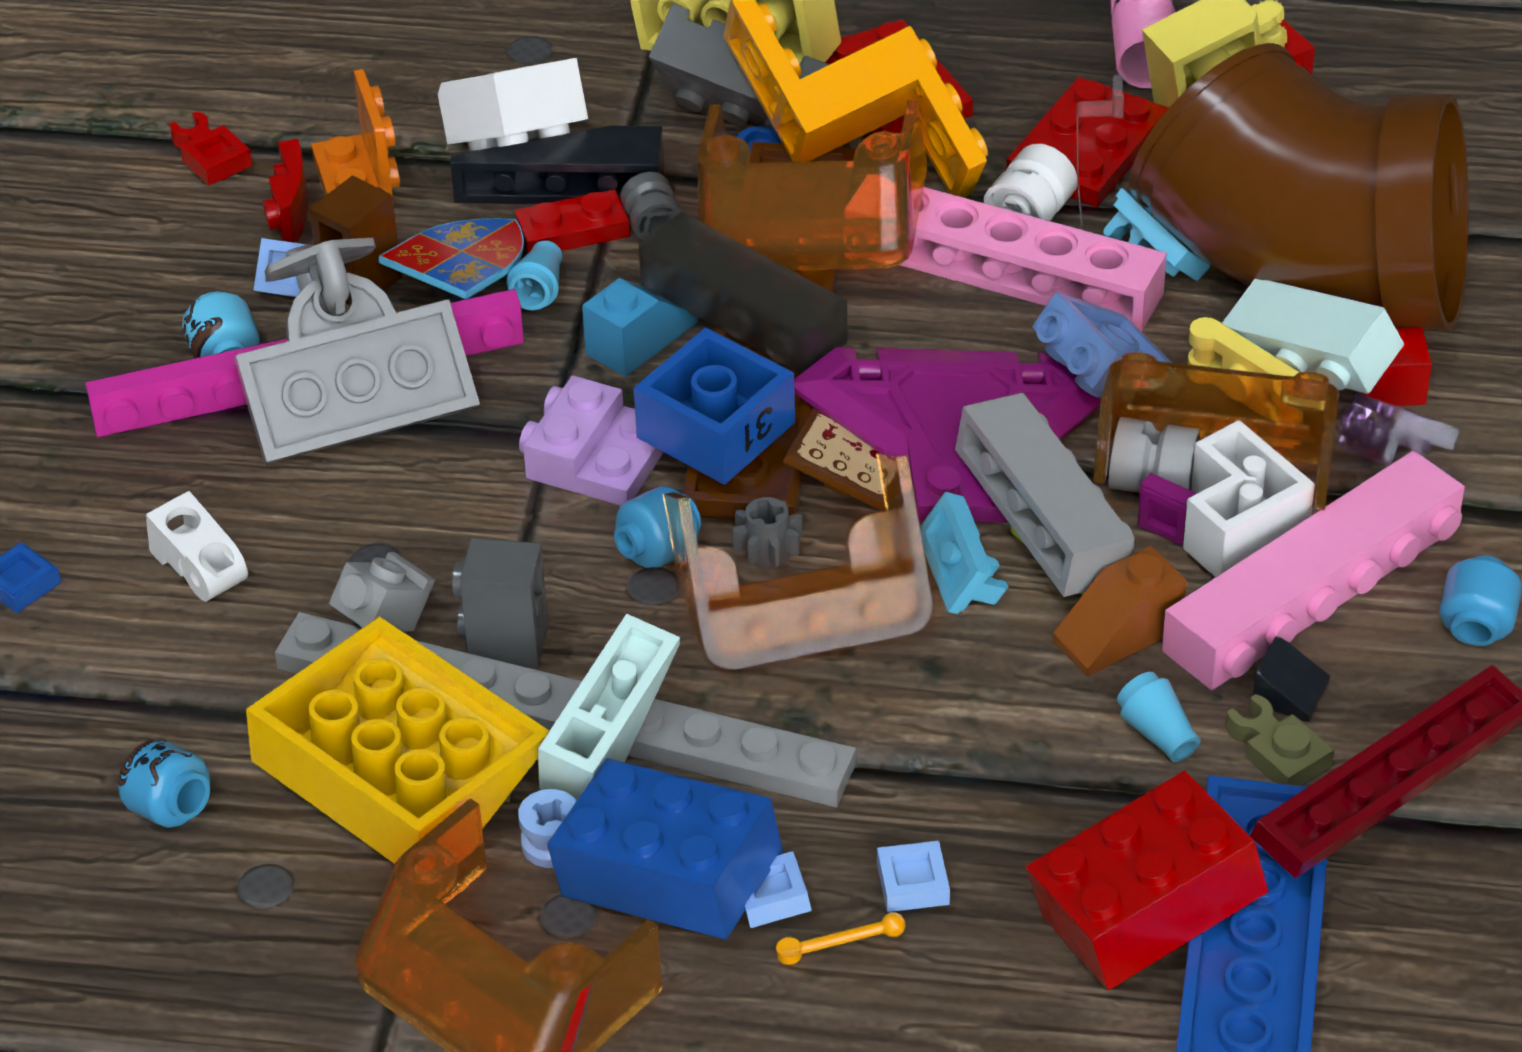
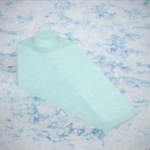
M629 614L625 615L538 748L539 789L566 791L575 797L577 801L607 758L625 762L680 645V637Z

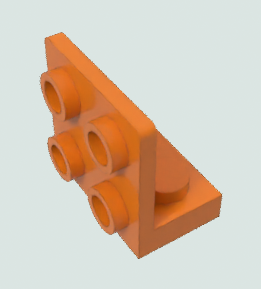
M364 69L353 70L361 134L347 137L338 136L326 141L311 143L313 161L325 196L352 175L383 189L393 196L392 188L400 187V178L394 156L388 157L389 148L395 147L390 116H384V105L379 86L369 85Z

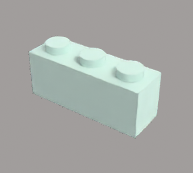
M1254 279L1222 322L1225 326L1300 372L1305 378L1324 382L1336 390L1347 388L1369 394L1404 346L1403 340L1384 307L1269 280Z

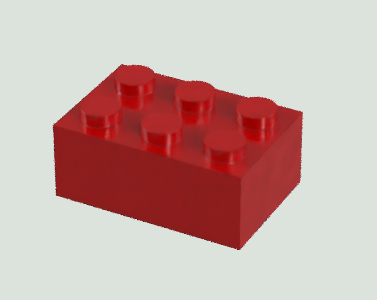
M1185 770L1025 866L1042 917L1108 991L1268 893L1255 841Z

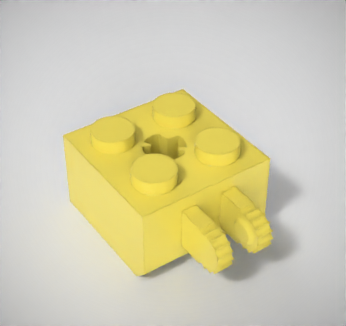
M1200 0L1142 29L1154 103L1170 108L1190 86L1208 71L1227 58L1249 47L1265 43H1275L1285 47L1287 31L1284 26L1282 27L1279 24L1284 20V7L1282 3H1278V0H1265L1264 2L1260 1V4L1250 6L1245 0Z

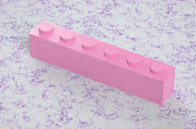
M1415 450L1411 451L1166 609L1162 652L1210 690H1214L1232 677L1242 676L1250 669L1254 662L1265 656L1275 636L1281 637L1290 643L1295 635L1316 621L1322 622L1328 619L1337 607L1355 595L1365 594L1370 591L1379 579L1398 567L1409 565L1420 552L1438 540L1444 541L1451 537L1458 529L1462 520L1461 506L1465 486Z

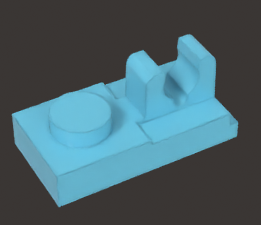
M1123 188L1119 190L1115 195L1118 200L1113 204L1119 211L1104 228V235L1121 240L1126 233L1130 232L1129 243L1147 248L1152 245L1156 250L1167 253L1165 271L1175 277L1181 271L1198 281L1211 265L1192 253L1154 218L1151 210L1143 206L1131 193Z
M945 492L916 533L947 611L958 614L960 611L963 612L971 600L995 605L1009 587L1006 581L997 580L992 577L1000 567L999 562L995 558L986 555L979 539V531L964 496Z

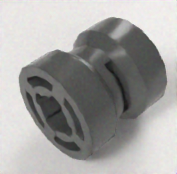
M656 172L640 173L632 177L623 186L621 203L630 218V224L638 240L645 244L659 245L674 239L681 232L684 225V214L678 202L674 199V192L665 176Z

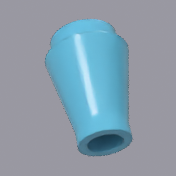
M550 241L537 242L532 250L509 271L507 288L508 290L515 289L521 308L539 310L550 305L556 299L559 290L562 252L555 243Z
M1145 672L1132 679L1122 688L1117 696V703L1122 708L1121 718L1161 749L1172 762L1184 760L1198 748L1201 739L1193 730L1168 679H1159L1154 672Z

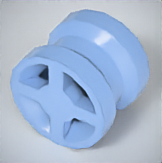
M542 789L525 798L518 809L519 827L522 830V852L526 859L536 866L553 868L547 843L576 803L575 797L566 791Z

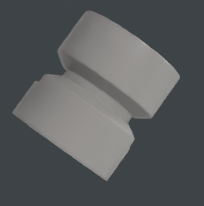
M1120 417L1110 460L1109 488L1140 493V484L1150 473H1153L1191 490L1195 443L1200 441V429L1168 424L1160 432L1156 431L1151 421Z

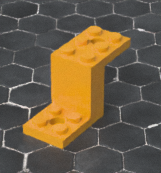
M730 0L723 37L796 168L905 115L949 194L965 198L973 193L987 162L988 150L985 141L976 128L969 129L960 113L962 111V103L958 93L950 83H943L935 69L937 60L930 44L924 38L919 40L911 26L799 79L802 75L799 62L789 47L782 49L774 34L777 30L775 20L766 4L761 3L758 5L756 0Z

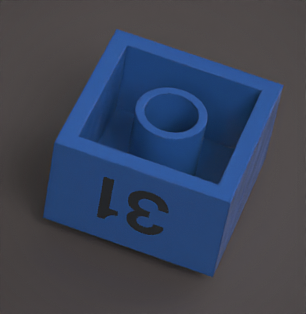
M705 327L634 387L637 438L725 485L795 423L794 372Z

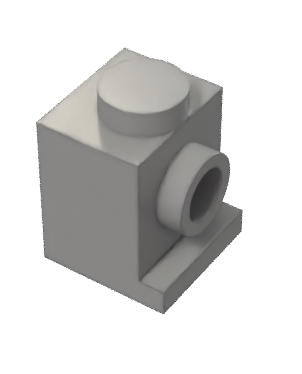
M388 552L385 559L376 557L373 558L372 562H346L329 604L361 627H365L380 616L401 631H414L435 579L397 553Z

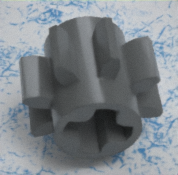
M762 497L750 502L745 511L736 510L735 527L732 528L733 551L746 550L749 565H755L760 568H775L785 563L789 554L795 556L800 554V538L803 537L802 515H789L786 501L773 497Z

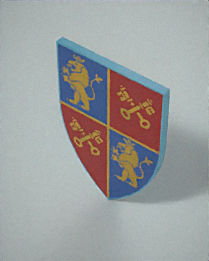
M471 219L446 223L418 233L379 256V263L467 299L504 277L520 261L524 245L523 233L516 219Z

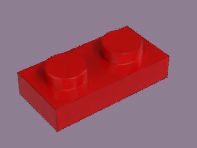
M615 189L604 192H592L580 197L550 203L545 202L515 210V219L521 227L524 248L527 254L540 241L553 242L561 251L630 237L629 220Z

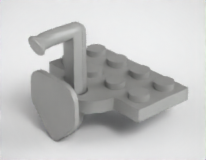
M374 238L331 240L317 245L296 247L288 250L285 258L267 265L264 271L267 281L282 280L296 276L300 293L292 302L286 320L287 342L241 353L234 357L265 465L470 410L480 405L449 299L396 313L387 294L371 280L352 273H346L345 263L358 260L373 252L376 247ZM348 298L349 309L345 313V302Z

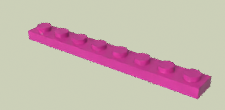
M515 289L450 303L466 356L524 343L521 304ZM287 339L85 382L97 437L246 405L247 402L234 361L235 355L287 342Z

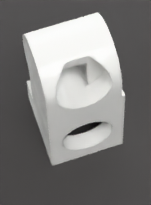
M190 491L146 514L150 552L162 565L168 562L180 576H184L190 588L201 600L207 602L247 579V566L239 549ZM178 515H183L184 525L171 531L167 527L168 522Z

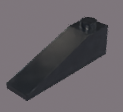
M610 125L451 156L450 164L454 203L540 204L613 189L616 190L621 202L623 186L632 177L645 172H656L663 175L662 126Z

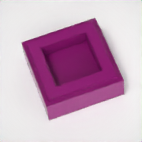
M1150 473L1140 484L1137 525L1183 546L1187 499L1198 493Z

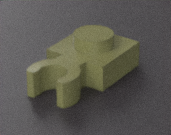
M1257 694L1250 697L1249 715L1253 719L1242 717L1233 708L1227 711L1225 725L1227 733L1233 739L1247 743L1245 758L1273 783L1301 786L1332 766L1334 749L1293 714L1279 722L1273 717L1272 705L1264 697Z

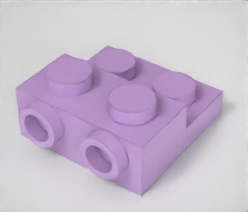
M573 375L564 388L553 386L549 390L544 403L543 418L539 423L527 422L522 430L519 441V450L524 454L526 478L620 506L636 496L664 453L637 438L635 409L623 406L622 389Z

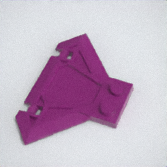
M835 347L794 379V393L907 471L914 521H925L943 494L948 492L964 496L974 522L1009 523L955 450L963 406L1024 393L1038 413L1045 416L1049 427L1061 441L1108 402V394H1104L1102 398L1089 394L1075 382L1077 375L1071 373L1067 366L1056 361L1048 353L1038 352V363H1020L1016 352L877 348L876 359H857L854 348Z

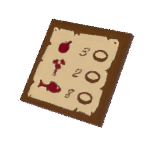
M813 407L783 460V463L824 482V487L842 496L847 493L885 513L907 472L815 407Z

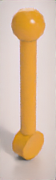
M890 912L880 922L801 942L796 938L785 937L776 945L777 959L782 964L793 965L805 953L881 934L897 937L905 930V919L901 914Z

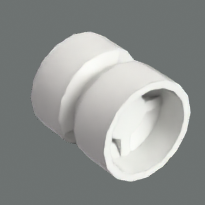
M1031 144L1022 149L1010 163L1007 170L988 189L984 196V203L1051 221L1056 212L1073 195L1077 188L1078 177L1069 159L1056 148L1045 144Z

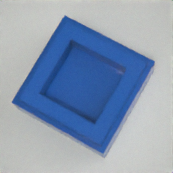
M20 542L0 556V602L16 614L61 583L58 568L23 542Z

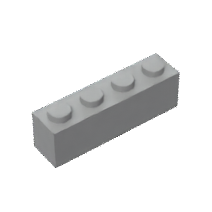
M1024 393L963 406L955 447L956 452L1063 597L1085 592L1103 568L1133 554L1135 538L1128 524L1121 521L1105 500L1101 489L1091 482L1078 465L1072 451L1064 447L1049 427L1045 416L1038 413Z

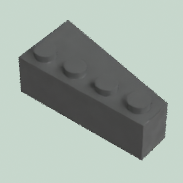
M672 4L651 50L649 59L674 95V101L694 112H701L702 108L716 111L723 119L736 125L745 126L747 121L775 130L723 37L725 23L713 19L710 27H705L689 19V9ZM804 56L801 63H799L802 72L799 79L829 64L809 56ZM864 135L840 147L855 148L856 154Z

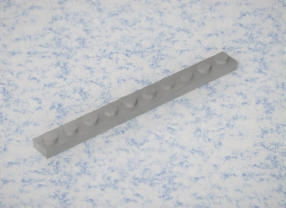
M299 612L275 651L277 669L299 673L363 627ZM417 641L549 731L582 682ZM654 699L628 754L631 757L836 808L856 765L855 747Z

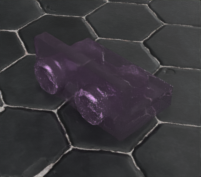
M1356 392L1353 404L1347 406L1340 420L1339 432L1341 437L1339 446L1389 466L1393 461L1398 444L1425 454H1429L1432 444L1453 450L1460 429Z

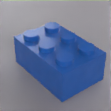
M608 758L604 761L547 843L563 897L727 940L745 912V904L753 892L756 895L770 873L771 864L777 855H781L783 852L771 798Z

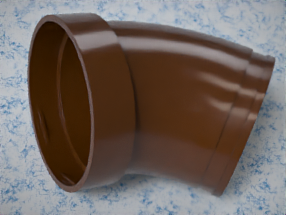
M1265 43L1236 53L1198 79L1170 106L1143 142L1130 173L1129 186L1131 193L1143 206L1148 207L1154 218L1192 253L1227 277L1248 287L1254 279L1269 280L1384 307L1395 328L1423 327V331H1452L1455 328L1461 311L1467 269L1469 186L1464 128L1459 105L1454 95H1394L1389 100L1387 106L1358 102L1337 94L1324 86L1304 67L1297 65L1293 56L1281 45Z

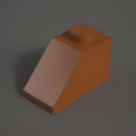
M1150 545L1103 568L1053 632L1052 641L1088 677L1162 640L1165 610L1185 598L1187 580Z

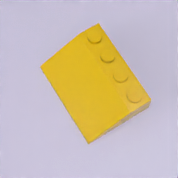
M380 616L246 709L251 761L394 864L406 852L401 869L420 883H423L469 847L538 759V748L549 733L548 729Z

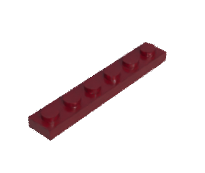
M1492 664L1259 819L1250 837L1295 879L1521 725L1522 690Z

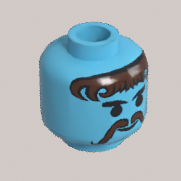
M218 291L206 293L196 299L183 315L182 329L194 359L251 347L260 343V335L248 304L236 294Z

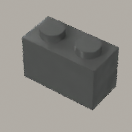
M471 538L465 562L457 561L453 570L452 593L454 597L462 598L457 616L458 638H466L467 652L469 654L538 669L549 627L541 544Z

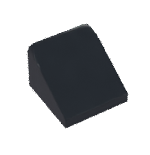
M1275 636L1257 669L1253 695L1257 694L1267 699L1274 711L1289 716L1293 714L1298 719L1309 722L1329 684L1330 675L1288 641Z

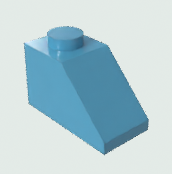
M618 278L582 305L586 355L624 377H627L698 323L697 313L658 291Z

